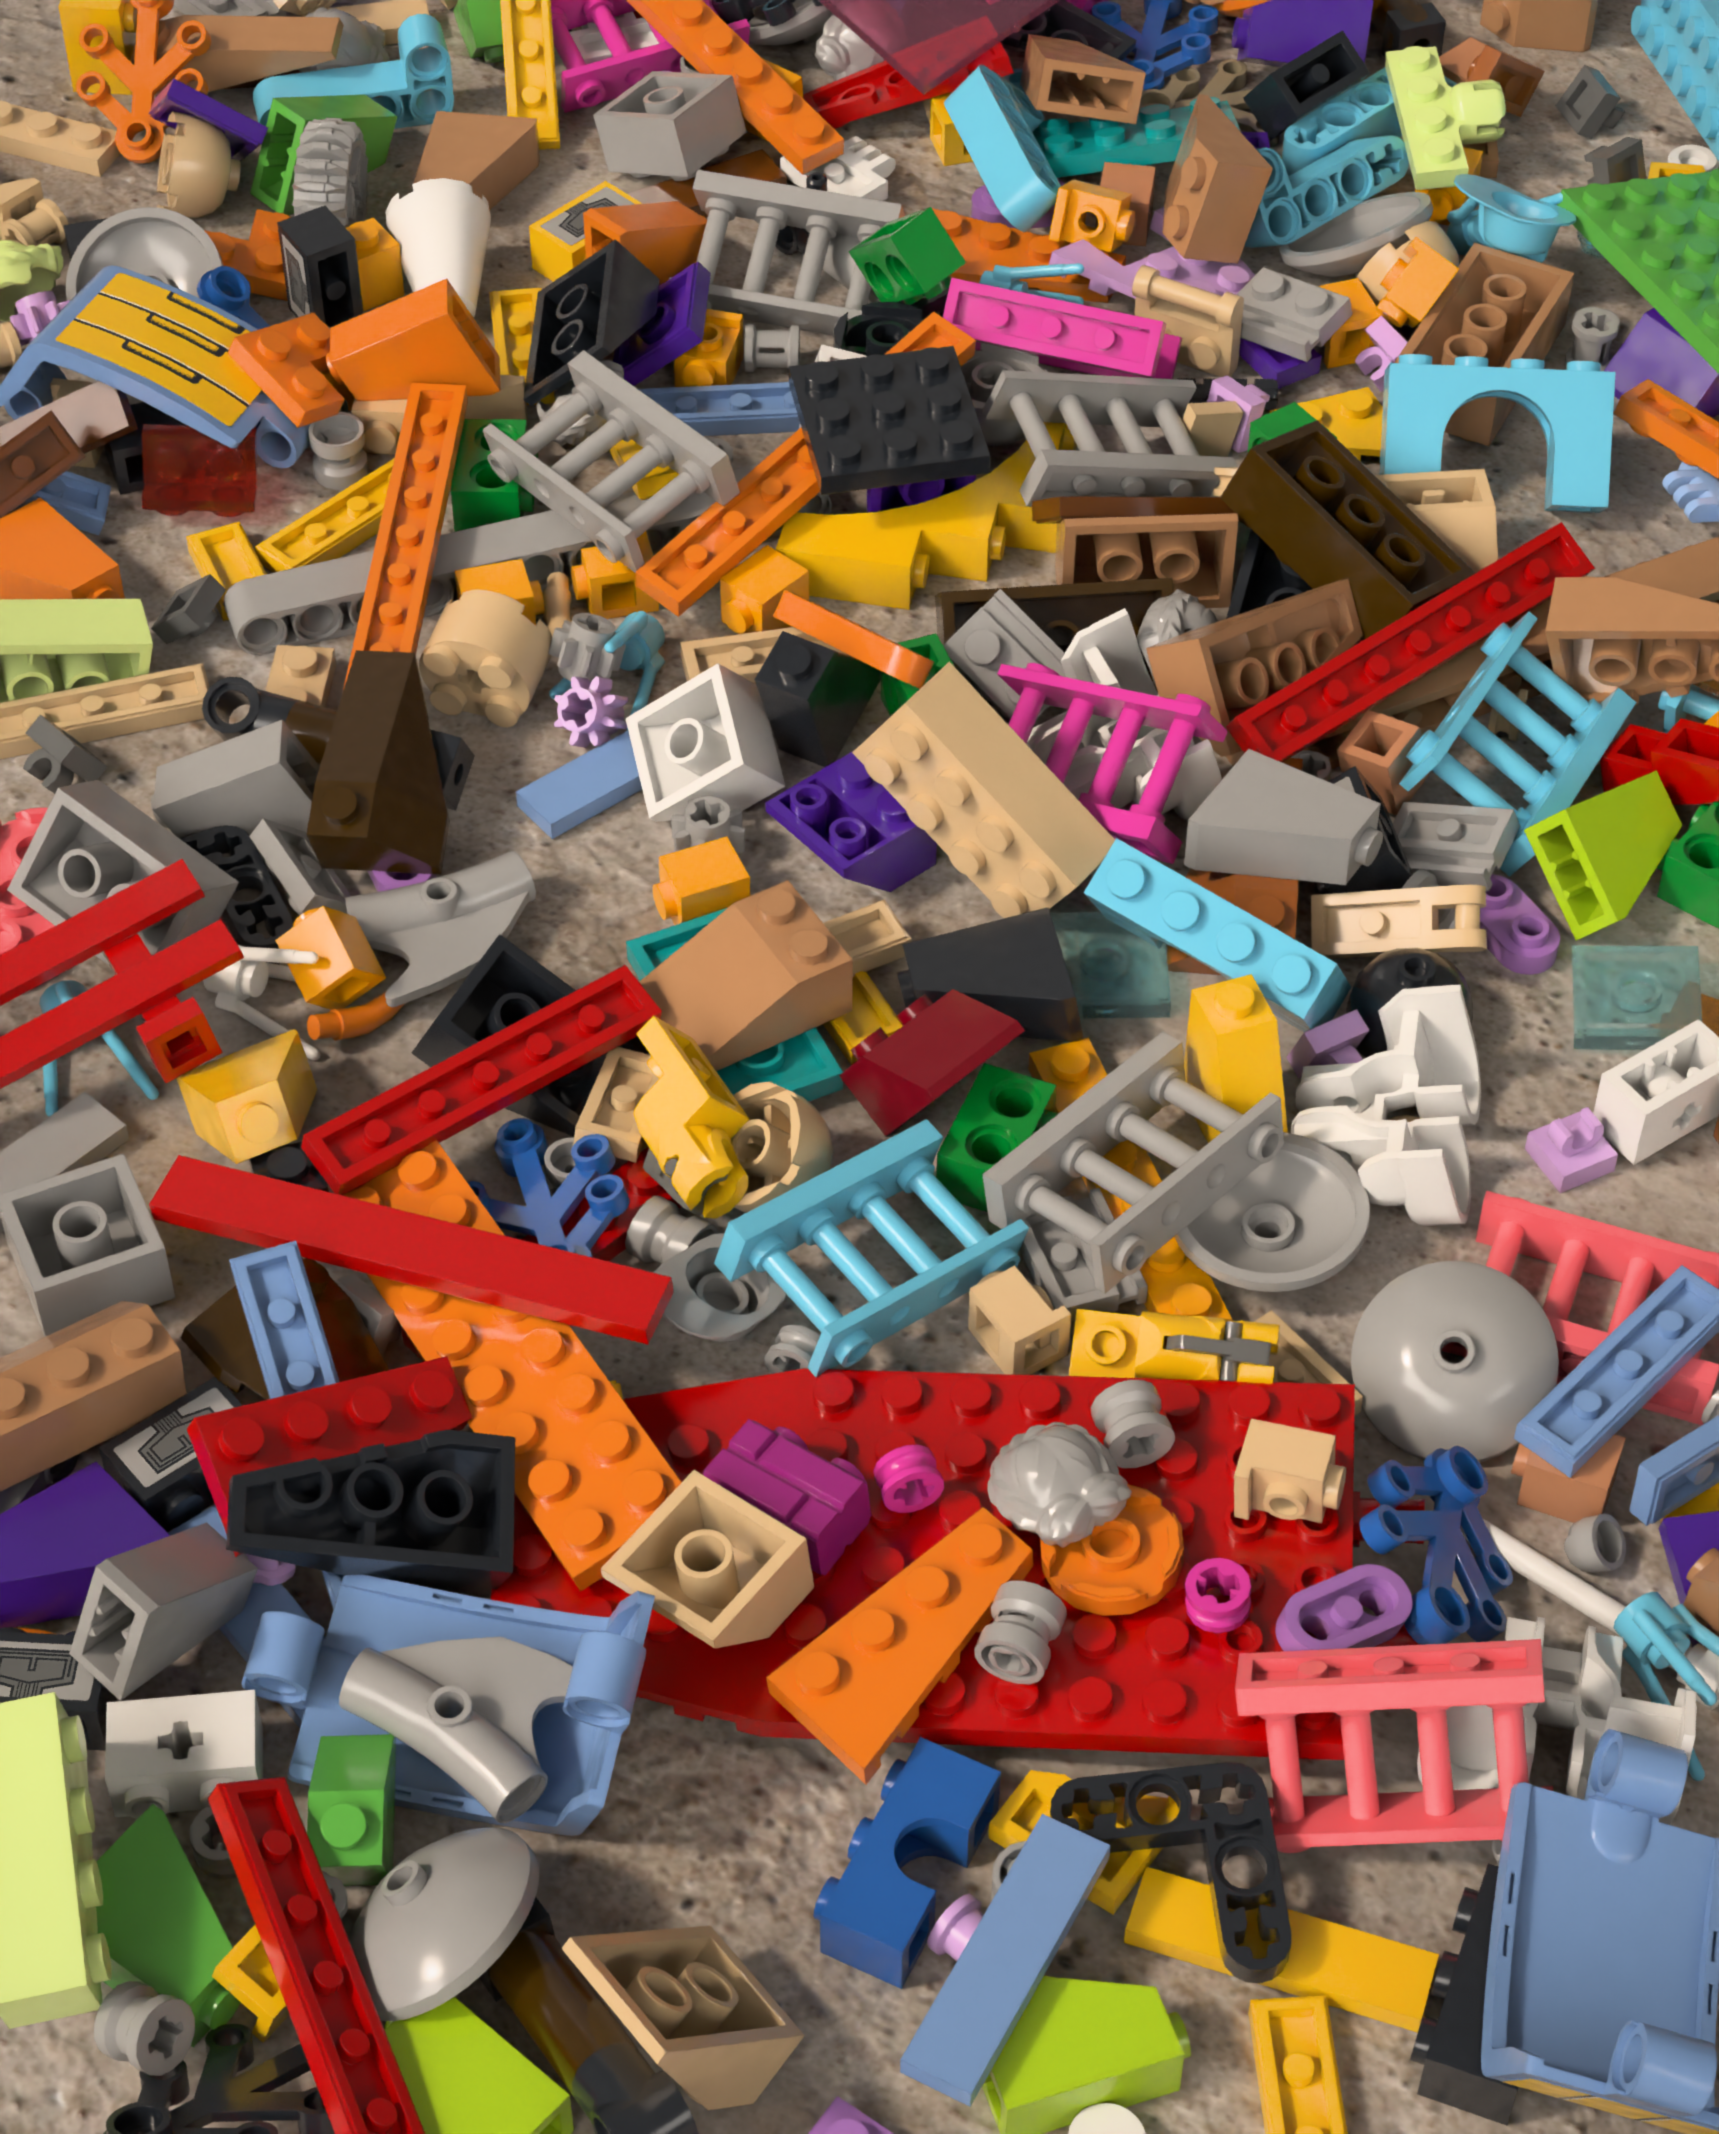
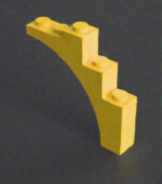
M1044 422L1057 450H1076L1077 445L1066 423ZM1026 439L1013 455L992 472L957 491L919 504L870 513L827 515L797 512L784 523L776 550L809 570V596L910 610L915 589L925 588L928 574L987 582L992 560H1002L1005 546L1055 553L1057 524H1036V521H1032V507L1026 506L1019 491L1036 459Z

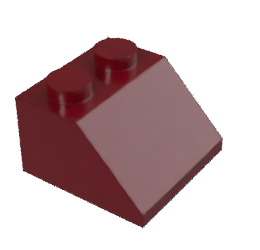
M955 989L949 991L935 1003L930 1000L927 994H924L896 1016L902 1025L900 1029L888 1037L880 1027L850 1051L857 1061L839 1076L886 1137L1025 1030L1018 1020Z

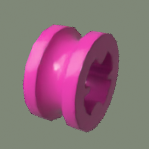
M921 1445L899 1447L885 1454L876 1463L873 1470L876 1484L881 1488L883 1503L890 1511L910 1513L921 1510L941 1496L944 1490V1480L941 1473L936 1469L935 1456L928 1447Z
M1212 1558L1196 1564L1190 1570L1185 1582V1605L1187 1615L1191 1621L1204 1631L1214 1633L1230 1632L1240 1627L1249 1617L1251 1609V1583L1249 1575L1244 1568L1229 1559ZM1218 1587L1223 1596H1230V1601L1218 1603L1213 1595H1206V1590Z

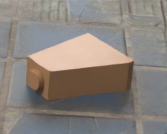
M1029 34L1020 86L1036 110L1136 124L1146 73L1139 68L1078 41Z
M436 111L413 184L422 180L439 178L463 181L472 186L473 194L481 199L482 196L487 199L490 211L539 166L537 118Z

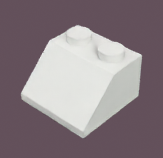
M719 663L626 718L649 819L655 822L671 821L672 815L685 816V808L688 805V801L699 797L713 796L721 798L728 804L730 811L734 809L743 811L785 787L769 720L757 685Z

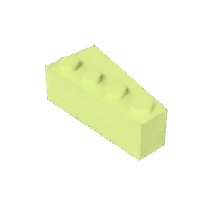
M0 599V703L149 674L153 641L141 599Z
M55 1692L0 1703V2017L9 2029L97 2011L102 2004L101 1982L111 1980L112 1977L108 1944L104 1933L98 1934L96 1907L103 1905V1888L97 1862L93 1859L92 1833L95 1832V1817L88 1787L86 1739L80 1717L78 1715L69 1717Z

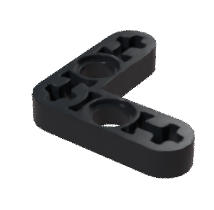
M224 825L179 838L237 880L239 883L234 893L247 888L262 892L258 898L248 902L230 899L222 914L237 945L279 949L275 940L293 928L292 917L249 834L237 826ZM228 853L230 857L224 858L223 854ZM265 921V927L271 938H264L261 933H257L256 924Z
M1224 1762L1079 1777L1066 1781L1056 1790L1051 1799L1050 1817L1111 1845L1110 1853L1203 1843L1220 1954L1225 1967L1234 1977L1246 1983L1258 1984L1273 1980L1283 1971L1291 1949V1928L1267 1790L1263 1779L1254 1769L1242 1763ZM1223 1788H1235L1239 1799H1248L1244 1801L1241 1814H1229L1227 1805L1217 1802L1220 1801ZM1189 1790H1199L1198 1804H1202L1200 1820L1190 1819L1192 1796ZM1152 1792L1164 1793L1177 1803L1179 1813L1168 1824L1152 1825L1144 1821L1138 1814L1136 1805L1139 1799L1145 1794ZM1116 1797H1125L1123 1820L1126 1828H1116L1117 1813H1113ZM1087 1803L1090 1814L1098 1815L1094 1817L1093 1829L1079 1830L1077 1820L1068 1818L1072 1816L1074 1804ZM1236 1855H1249L1257 1859L1263 1866L1265 1878L1256 1887L1249 1889L1238 1888L1230 1884L1225 1878L1222 1871L1224 1863ZM1259 1908L1257 1923L1262 1941L1275 1942L1268 1945L1266 1958L1263 1959L1253 1958L1249 1947H1237V1945L1244 1943L1247 1927L1245 1911Z

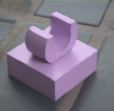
M1381 315L1365 329L1375 346L1363 350L1355 359V363L1365 376L1376 367L1381 366L1370 376L1380 392L1384 391L1385 369L1390 363L1396 361L1408 343Z
M1226 375L1212 381L1207 402L1236 401L1244 413L1231 447L1237 453L1248 450L1250 423L1262 417L1265 404L1269 401L1270 395L1253 384L1244 387Z
M1353 1010L1304 1032L1286 1058L1299 1079L1302 1078L1303 1066L1358 1063L1363 1059L1356 1048L1369 1032V1029L1358 1010Z
M1588 1107L1581 1109L1580 1112L1562 1119L1558 1118L1550 1124L1528 1132L1525 1145L1527 1153L1559 1193L1614 1172L1618 1158L1617 1152L1603 1137L1604 1126Z

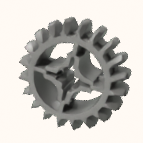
M326 117V119L322 120L313 119V121H309L300 136V146L296 149L297 160L294 166L295 176L292 185L294 189V200L292 203L294 206V216L325 205L345 228L355 222L365 221L367 197L369 196V175L367 173L368 157L366 156V143L363 140L362 131L355 122L343 121L342 118Z

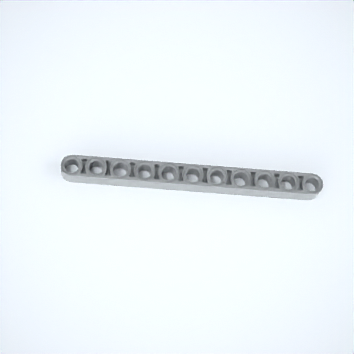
M758 464L733 469L737 483ZM635 492L625 493L604 509L622 521L648 499H639ZM694 492L650 527L646 533L653 556L716 501L704 492L700 495ZM819 492L798 512L829 515L832 507L831 499L828 494L821 495ZM553 510L443 534L440 536L424 618L442 614L446 604L451 599L452 602L457 601L455 570L522 559L529 581L539 580L541 590L543 591L546 589L547 577L554 572L566 574L570 580L569 584H573L571 566L582 565L581 549L596 547L594 541ZM783 525L767 539L780 536ZM374 550L248 578L235 583L226 592L223 604L239 647L246 653L263 655L275 652L277 645L303 646L356 634Z

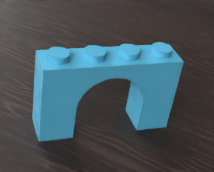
M1423 354L1399 355V363H1390L1385 369L1379 475L1441 471L1443 435L1452 414L1461 406L1473 400L1499 397L1509 399L1525 407L1537 419L1544 432L1547 443L1544 511L1600 513L1608 508L1616 372L1600 371L1601 363L1593 361L1567 362V370L1544 369L1545 361L1539 359L1511 360L1510 368L1488 367V358L1475 356L1456 357L1455 365H1432L1433 357Z
M1117 838L1084 891V894L1108 920L1159 949L1164 942L1203 963L1229 980L1252 974L1273 1014L1303 1032L1331 1021L1352 988L1340 967L1334 961Z

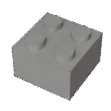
M652 71L593 115L608 171L631 173V176L634 178H644L651 175L670 176L674 181L693 178L696 176L697 169L700 170L702 166L714 157L725 154L729 150V145L746 133L732 75Z
M124 1153L0 1194V1217L6 1241L44 1337L121 1301L144 1303L153 1306L175 1298L164 1244Z

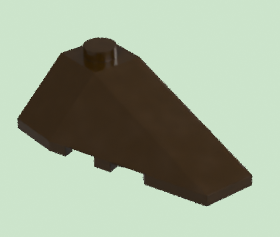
M360 650L355 652L316 777L306 833L322 869L442 874L450 818L443 794L440 770L428 721L429 716L415 653Z
M302 1258L339 1382L389 1370L352 1299L330 1277L325 1267L315 1260ZM235 1285L184 1328L180 1338L221 1383L236 1393H239L247 1386L268 1400L270 1399Z

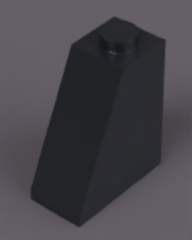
M782 631L754 679L779 750L822 767L835 762L880 683L881 671L856 658Z
M1049 907L903 944L908 970L897 972L906 1008L924 994H927L930 1000L935 1003L949 991L955 989L1018 1020L1025 1031L1017 1037L1075 1041L1084 1038L1076 996Z

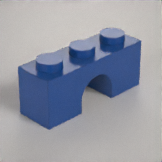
M922 1737L918 1740L907 1762L897 1759L893 1763L882 1787L881 1800L884 1802L874 1820L864 1817L860 1821L848 1848L847 1857L851 1860L841 1879L831 1876L826 1881L817 1899L813 1917L820 1921L821 1953L900 1989L903 1988L935 1925L936 1890L910 1879L901 1871V1868L908 1862L925 1856L941 1857L968 1868L989 1829L990 1821L999 1810L1001 1771Z

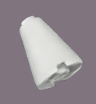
M439 178L412 184L413 192L399 199V193H397L391 199L385 212L387 232L400 245L402 268L412 292L447 278L474 317L491 224L488 201L484 196L481 199L473 194L472 186L463 181Z

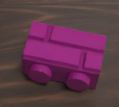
M748 1419L730 1440L729 1447L727 1449L723 1448L703 1472L705 1477L807 1539L811 1570L819 1575L823 1574L825 1576L844 1554L845 1546L847 1544L851 1545L869 1524L871 1508L868 1485L862 1473L853 1464L844 1459L834 1458L829 1462L808 1450L805 1442L795 1432L785 1427H777L773 1431L754 1420Z

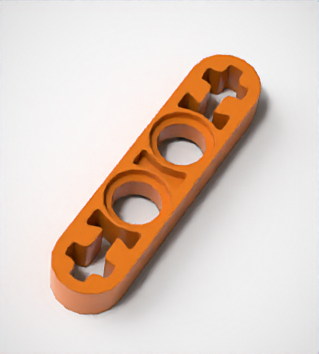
M784 590L773 614V617L919 689L923 687L934 664V661L787 590Z

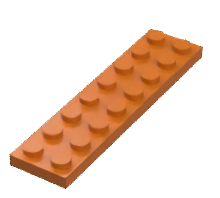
M437 1140L421 1151L410 1153L403 1158L398 1166L342 1195L504 1235ZM365 1273L377 1292L395 1311L394 1315L423 1360L429 1361L445 1356L448 1357L472 1415V1419L467 1421L473 1433L515 1437L514 1494L580 1592L601 1579V1568L682 1482L568 1324Z

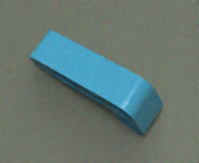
M416 14L404 20L398 29L400 60L272 76L262 80L253 91V102L258 123L266 126L273 98L366 95L397 115L394 129L432 124L436 111L452 112L454 107L451 60L440 23L434 17L427 14Z
M979 65L947 97L944 105L998 210L1014 227L1022 232H1027L1055 205L1058 188L1061 187L1032 133L1044 121V115L1041 110L1035 109L1025 92L985 65Z
M1385 67L1293 123L1285 130L1282 160L1288 176L1350 141L1388 135L1399 138L1402 136ZM1444 76L1445 82L1449 86L1453 87L1458 84Z
M1393 135L1353 140L1290 176L1287 174L1283 160L1274 149H1256L1271 165L1273 170L1245 247L1256 248L1290 244L1398 182L1405 176L1409 167L1405 143L1399 137Z

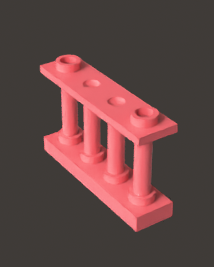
M1486 1191L1475 1242L1492 1246L1485 1266L1498 1270L1510 1277L1517 1254L1557 1264L1543 1306V1310L1555 1334L1558 1348L1557 1384L1572 1372L1646 1300L1648 1290L1654 1292L1681 1265L1719 1289V1253L1699 1250L1530 1203L1522 1198L1508 1197ZM1583 1272L1622 1283L1607 1332L1567 1321ZM1458 1342L1448 1343L1441 1350L1465 1358L1468 1354L1467 1349ZM1702 1347L1642 1409L1702 1426L1704 1423H1702L1701 1417L1707 1403L1711 1399L1719 1371V1364L1700 1359L1703 1351Z
M1541 1639L1240 1653L1235 1686L1238 1716L1258 1715L1265 1719L1273 1798H1268L1277 1851L1282 1853H1299L1311 1847L1477 1840L1502 1841L1511 1788L1517 1783H1529L1523 1706L1527 1703L1545 1702ZM1487 1705L1492 1708L1499 1788L1453 1790L1446 1710L1452 1706ZM1410 1708L1416 1712L1423 1791L1378 1793L1370 1713L1374 1710ZM1334 1712L1340 1715L1348 1795L1303 1796L1295 1716L1299 1713ZM1541 1786V1788L1553 1791V1786Z

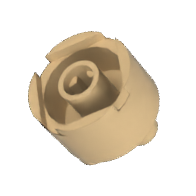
M469 590L463 592L459 600L452 602L451 599L446 604L419 660L420 674L432 692L430 695L431 704L437 710L447 715H458L465 711L486 716L492 723L500 727L508 728L514 726L519 717L528 708L552 657L549 654L552 635L548 627L540 618L535 626L522 615L525 608L523 604L501 593L488 590Z

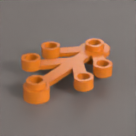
M130 0L138 12L134 65L116 48L112 36L101 24H89L82 29L79 35V43L84 51L91 58L100 59L133 93L132 110L130 113L111 95L110 85L100 73L95 71L86 72L79 77L76 83V91L82 100L91 107H97L117 128L115 136L117 149L123 157L134 163H150L160 157L164 133L166 134L165 130L169 126L150 117L151 115L148 113L154 102V95L175 75V79L184 84L196 80L198 85L195 90L205 95L208 94V84L199 71L192 68L180 71L195 56L206 53L211 46V36L199 21L190 20L184 22L177 31L178 42L157 61L159 19L166 16L172 10L174 0ZM197 32L201 33V37L196 43L187 44L190 35ZM103 36V41L100 45L90 47L93 38ZM100 84L97 93L87 95V90L91 85ZM146 130V135L141 141H132L137 133Z

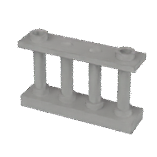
M697 169L692 189L701 211H705L708 215L696 261H699L711 273L707 309L743 314L744 320L790 328L791 325H800V330L829 334L834 338V328L841 316L848 312V320L855 316L862 315V305L868 303L871 286L855 263L845 307L814 302L830 238H834L838 234L856 237L862 242L886 223L904 217L905 213L902 204ZM735 217L755 220L759 224L742 289L713 285L728 222L734 220ZM786 226L804 228L810 233L793 298L763 293L779 230L784 229Z
M582 351L567 363L575 387L572 389L573 396L516 441L490 423L483 429L491 451L487 459L494 472L507 483L512 480L594 541L598 550L611 563L620 561L636 573L645 564L636 539L695 492L700 495L704 492L724 506L737 496L740 491L726 452L586 351ZM586 414L590 416L598 414L607 421V423L551 467H548L534 456ZM632 439L643 447L586 494L569 482L621 440L629 442ZM657 466L661 468L669 466L679 474L622 521L604 509Z
M1002 370L982 410L984 418L988 420L1018 421L1036 459L1019 490L1026 506L1032 507V501L1059 496L1218 497L1213 496V489L1217 488L1220 484L1219 477L1214 475V467H1238L1233 457L1199 455L1181 420V416L1197 388L1193 380ZM1044 422L1066 423L1079 451L1057 450ZM1092 424L1114 425L1127 453L1105 452ZM1140 427H1160L1174 455L1153 454Z
M1162 1031L982 1174L989 1221L1003 1229L1019 1219L1024 1221L1030 1215L1039 1213L1089 1244L1095 1288L1105 1294L1126 1276L1136 1273L1143 1266L1146 1259L1259 1165L1269 1162L1276 1156L1280 1148L1284 1146L1281 1098L1270 1092L1245 1114H1241L1186 1082L1182 1042ZM1173 1104L1221 1133L1198 1151L1147 1120L1165 1106ZM1129 1140L1177 1169L1156 1187H1152L1103 1156L1120 1142ZM1084 1176L1132 1206L1108 1225L1057 1193L1074 1179Z

